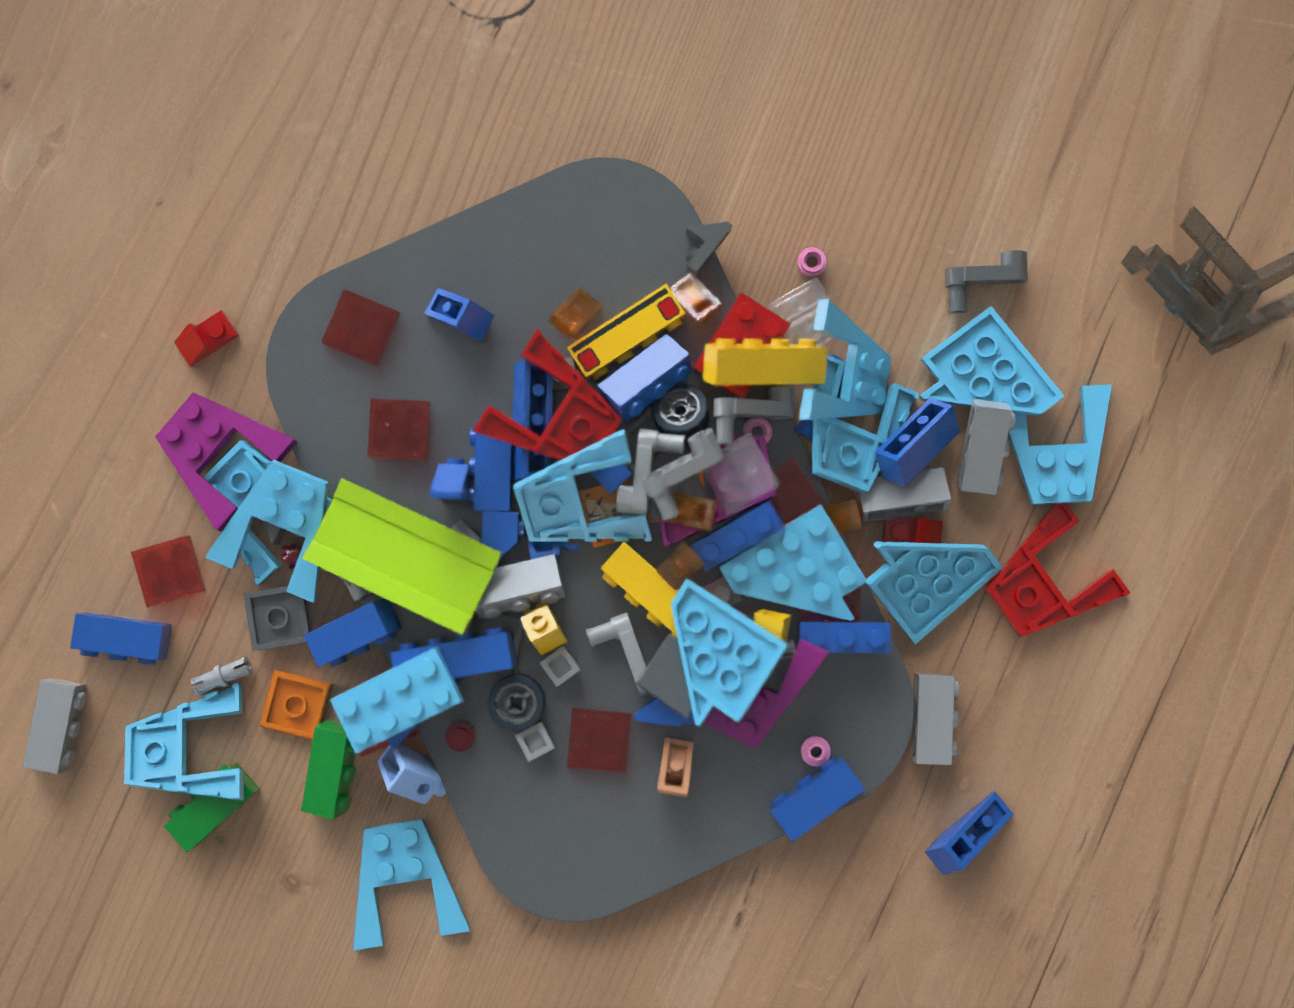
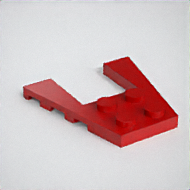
M537 329L520 356L570 388L542 435L539 437L491 405H488L472 430L474 433L561 461L613 435L622 418L597 391L591 388L584 380V377L577 370L575 371L563 358V355Z
M1066 503L1054 504L1003 566V569L998 572L985 588V591L1018 637L1026 636L1059 621L1074 617L1084 611L1130 594V591L1115 570L1112 569L1066 601L1034 556L1036 553L1079 523V520Z

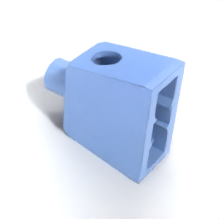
M403 743L395 749L389 744L377 761L387 790L393 794L421 804L427 803L433 794L438 797H443L446 794L445 787L433 761Z

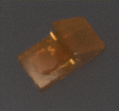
M692 272L670 287L675 298L687 312L695 326L700 325L723 307L722 303Z
M579 288L552 313L548 322L570 339L577 340L603 305Z
M671 492L680 513L665 521L709 531L712 530L717 504L716 500Z
M856 499L823 507L838 534L863 529Z
M683 542L661 563L656 572L674 590H678L685 580L696 573L705 562Z

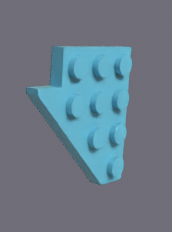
M875 542L873 544L874 547L885 559L886 563L866 579V584L914 644H917L1001 571L1003 567L989 548L981 544Z
M686 579L671 602V608L695 724L702 726L714 706L737 722H740L789 644L692 580Z

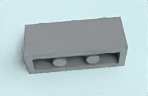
M972 399L957 484L961 491L996 495L997 487L1002 486L1004 480V469H1001L1003 458L1007 459L1010 449V442L1007 441L1008 431L1013 430L1015 425V413H1012L1013 410L1008 403Z
M932 466L925 467L906 487L876 476L869 492L860 493L855 491L861 523L948 511L951 501L944 467L936 469Z
M555 554L496 568L476 608L479 618H496L503 612L512 610L524 611L532 605L540 603L553 604L560 598L566 597Z
M914 673V718L911 760L916 764L952 765V758H956L957 742L953 740V728H957L958 713L954 711V699H958L959 684L958 681H955V676L950 674Z
M54 678L40 680L22 768L59 774L67 771L72 766L75 757V751L72 750L74 739L78 737L81 723L78 721L79 713L86 703L85 684Z

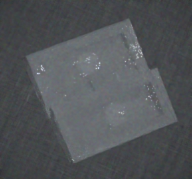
M817 277L766 305L767 309L791 323V326L784 335V339L790 340V344H798L799 339L817 340L816 345L821 346L834 339V337L814 330L819 300H830Z
M750 432L721 449L725 457L702 470L728 517L780 486Z

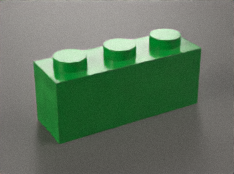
M327 720L316 725L314 728L301 808L302 812L331 820L346 813L351 804V795H349L350 785L356 774V768L354 767L356 753L341 723Z
M236 763L230 767L225 764L217 771L243 769ZM244 771V800L191 794L190 797L193 800L185 807L183 804H180L170 812L168 817L171 820L163 827L187 853L201 843L260 788Z

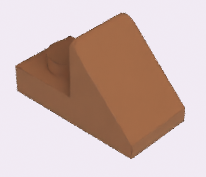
M665 737L658 777V793L687 797L694 742Z

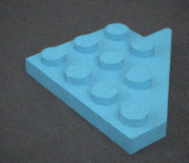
M992 306L921 359L922 363L938 381L920 395L921 401H927L931 398L946 404L971 407L972 399L1008 403L1013 410L1012 413L1040 416L1064 398L1062 392Z
M818 505L785 525L781 531L740 552L718 566L734 593L849 621L855 618L842 597L867 582L822 505Z

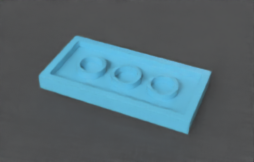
M435 647L330 699L357 754L464 701L439 648Z

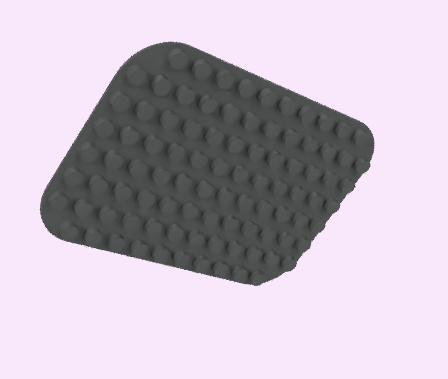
M609 157L583 159L534 178L335 268L308 283L290 300L279 316L270 337L266 356V378L270 399L285 434L297 441V444L292 449L302 471L329 482L328 498L333 500L339 482L343 478L450 529L462 519L482 538L483 511H474V505H469V501H441L430 498V489L438 464H446L447 459H464V464H469L470 458H475V446H470V430L475 427L476 421H479L488 405L513 419L514 364L524 360L520 355L537 329L563 355V358H569L571 355L567 350L568 346L667 284L686 314L685 318L682 319L684 323L682 326L671 333L665 330L657 335V337L660 339L668 334L689 353L693 369V366L705 349V344L709 343L737 300L716 253L711 256L696 277L686 270L689 263L686 257L696 245L699 248L702 246L686 234V227L702 225L693 205L674 183L659 172L643 164ZM437 288L469 299L495 315L482 341L469 337L424 314ZM640 346L632 351L634 356L625 363L619 365L618 362H615L607 367L609 372L596 381L593 378L586 380L574 361L575 371L577 370L594 390L613 370H619L645 349ZM691 372L684 381L678 383L691 384L702 391L707 399L710 417L705 430L712 429L716 436V418L713 417L714 399L733 397L715 385L703 381V378L696 373ZM753 384L744 399L768 400V388L777 387V385ZM570 389L553 392L552 417ZM681 411V413L678 414V415H679V416H680V415H683V414H685V412H684V411ZM653 415L627 439L632 462L624 463V466L631 473L630 466L636 464L640 429L658 430L655 426ZM734 418V435L743 436V427L751 418ZM765 419L772 428V436L768 443H766L776 496L771 499L786 524L818 505H822L860 568L819 477L812 474L811 459L799 433L794 431L796 427L793 420ZM760 427L752 429L753 436H762L763 431ZM551 458V465L559 462V460ZM709 466L703 469L707 508L717 506ZM589 472L574 475L578 492L601 486ZM471 476V487H474V476ZM513 481L512 512L521 513L514 491V484L519 481ZM756 506L667 548L664 547L660 522L649 523L648 513L646 516L652 541L628 539L629 541H620L593 548L592 541L568 539L567 542L570 544L579 543V550L574 552L560 550V559H557L566 597L547 605L557 618L568 641L563 645L581 670L556 687L540 665V662L563 645L541 656L525 630L517 658L518 666L515 667L513 673L532 677L540 684L544 691L546 705L542 716L536 723L543 721L555 745L554 749L528 762L515 737V734L521 731L513 732L506 730L494 722L489 712L488 699L492 688L499 680L507 676L496 672L458 677L462 682L457 687L464 701L426 719L418 727L483 872L501 894L522 909L535 915L558 921L579 922L606 917L786 835L769 808L773 805L772 800L785 791L789 794L797 788L796 783L808 774L813 777L821 771L820 766L807 764L801 756V746L809 737L818 736L825 739L831 750L829 759L831 757L838 759L841 756L865 789L838 810L861 800L877 789L889 777L902 758L912 731L914 699L909 674L891 633L890 653H829L757 748L705 724L698 726L694 722L687 726L684 723L677 727L637 721L634 713L655 697L650 694L640 696L621 640L615 638L597 644L594 647L591 646L586 629L611 621L610 618L627 612L645 664L648 666L667 635L671 632L663 623L658 627L646 617L649 611L641 604L637 608L624 597L626 591L619 584L613 588L601 577L605 572L600 568L623 542L629 545L678 590H680L686 579H690L699 586L704 587L724 575L719 569V565L705 572L691 548V544L698 538ZM525 531V537H520V543L498 562L496 568L530 560L526 537L527 531ZM866 583L842 597L855 618L851 621L885 622L875 598ZM371 592L372 594L361 600V603L364 606L384 597ZM741 594L739 596L742 601L731 606L748 614L747 617L754 621L755 613L762 609L791 615L787 640L793 639L795 651L797 649V621H849ZM390 601L402 628L391 633L394 639L381 644L391 669L393 667L390 653L399 651L400 644L416 642L417 647L427 646V640L445 637L446 642L457 640L456 635L459 633ZM537 604L530 606L528 609H534L537 606ZM512 610L503 612L518 617L525 616L523 611ZM793 658L780 659L764 685L779 692ZM521 697L513 698L511 702L515 708H519L523 700ZM455 722H466L474 729L475 741L466 751H454L446 743V731ZM665 737L694 742L687 797L657 792ZM815 746L811 749L813 757H818L821 754L820 747Z

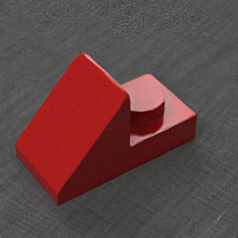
M220 310L197 326L189 323L174 343L188 365L192 367L237 338L239 334L224 311Z
M905 517L884 520L882 542L941 543L943 521Z

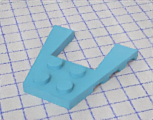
M819 300L814 330L849 343L840 398L815 389H804L799 419L814 420L882 414L883 404L886 400L887 379L891 370V357L830 300Z
M827 355L825 384H813V389L837 397L845 362ZM896 383L889 385L877 435L836 418L814 419L812 474L860 493L869 492L880 471L874 452L900 428L901 424L905 423L910 414L909 409L913 401L917 400L919 393Z
M1092 385L1079 388L1084 443L1029 446L1027 415L1015 413V425L1013 430L1008 431V435L1011 441L1010 446L1019 464V472L1031 505L1092 501L1111 385Z
M624 430L514 484V491L529 542L568 541V539H584L585 541H596V539H615V541L644 539L645 541H652L647 516L644 514L628 513L587 523L574 477L576 474L632 462Z
M241 440L204 478L239 508L264 470L273 460L246 440ZM328 497L326 512L332 502V500ZM250 529L241 556L245 564L250 566L255 575V583L260 585L282 564Z
M271 461L205 558L228 568H235L253 518L256 517L306 538L286 592L312 603L315 602L318 598V593L316 592L321 567L302 559L326 514L329 482L279 461Z
M240 683L232 684V687L206 694L204 695L205 698L190 704L188 702L178 705L177 709L163 714L160 712L127 725L125 729L124 784L139 788L244 800V771L240 768L186 775L187 721L243 714V685Z
M424 818L372 826L364 829L354 951L383 946L385 943L376 887L431 878L440 936L470 931L469 921L467 922L459 898L452 888L449 875L442 865L438 850Z

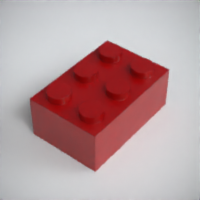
M741 292L708 344H716V339L735 340V344H744V339L762 340V344H771L772 339H782L791 323ZM705 349L693 366V372L704 378ZM753 384L715 386L733 398L744 399Z

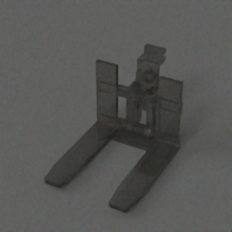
M1195 206L1190 208L1180 224V227L1199 246L1191 259L1178 264L1170 254L1167 255L1156 244L1143 252L1136 245H1133L1121 262L1131 275L1144 268L1149 271L1145 280L1165 300L1164 305L1173 315L1177 313L1199 337L1198 342L1211 356L1242 342L1294 314V292L1252 311L1263 291L1294 275V252L1257 270H1253ZM1210 259L1232 282L1226 293L1203 271Z

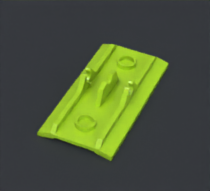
M341 478L334 498L302 559L463 635L488 586L502 553Z

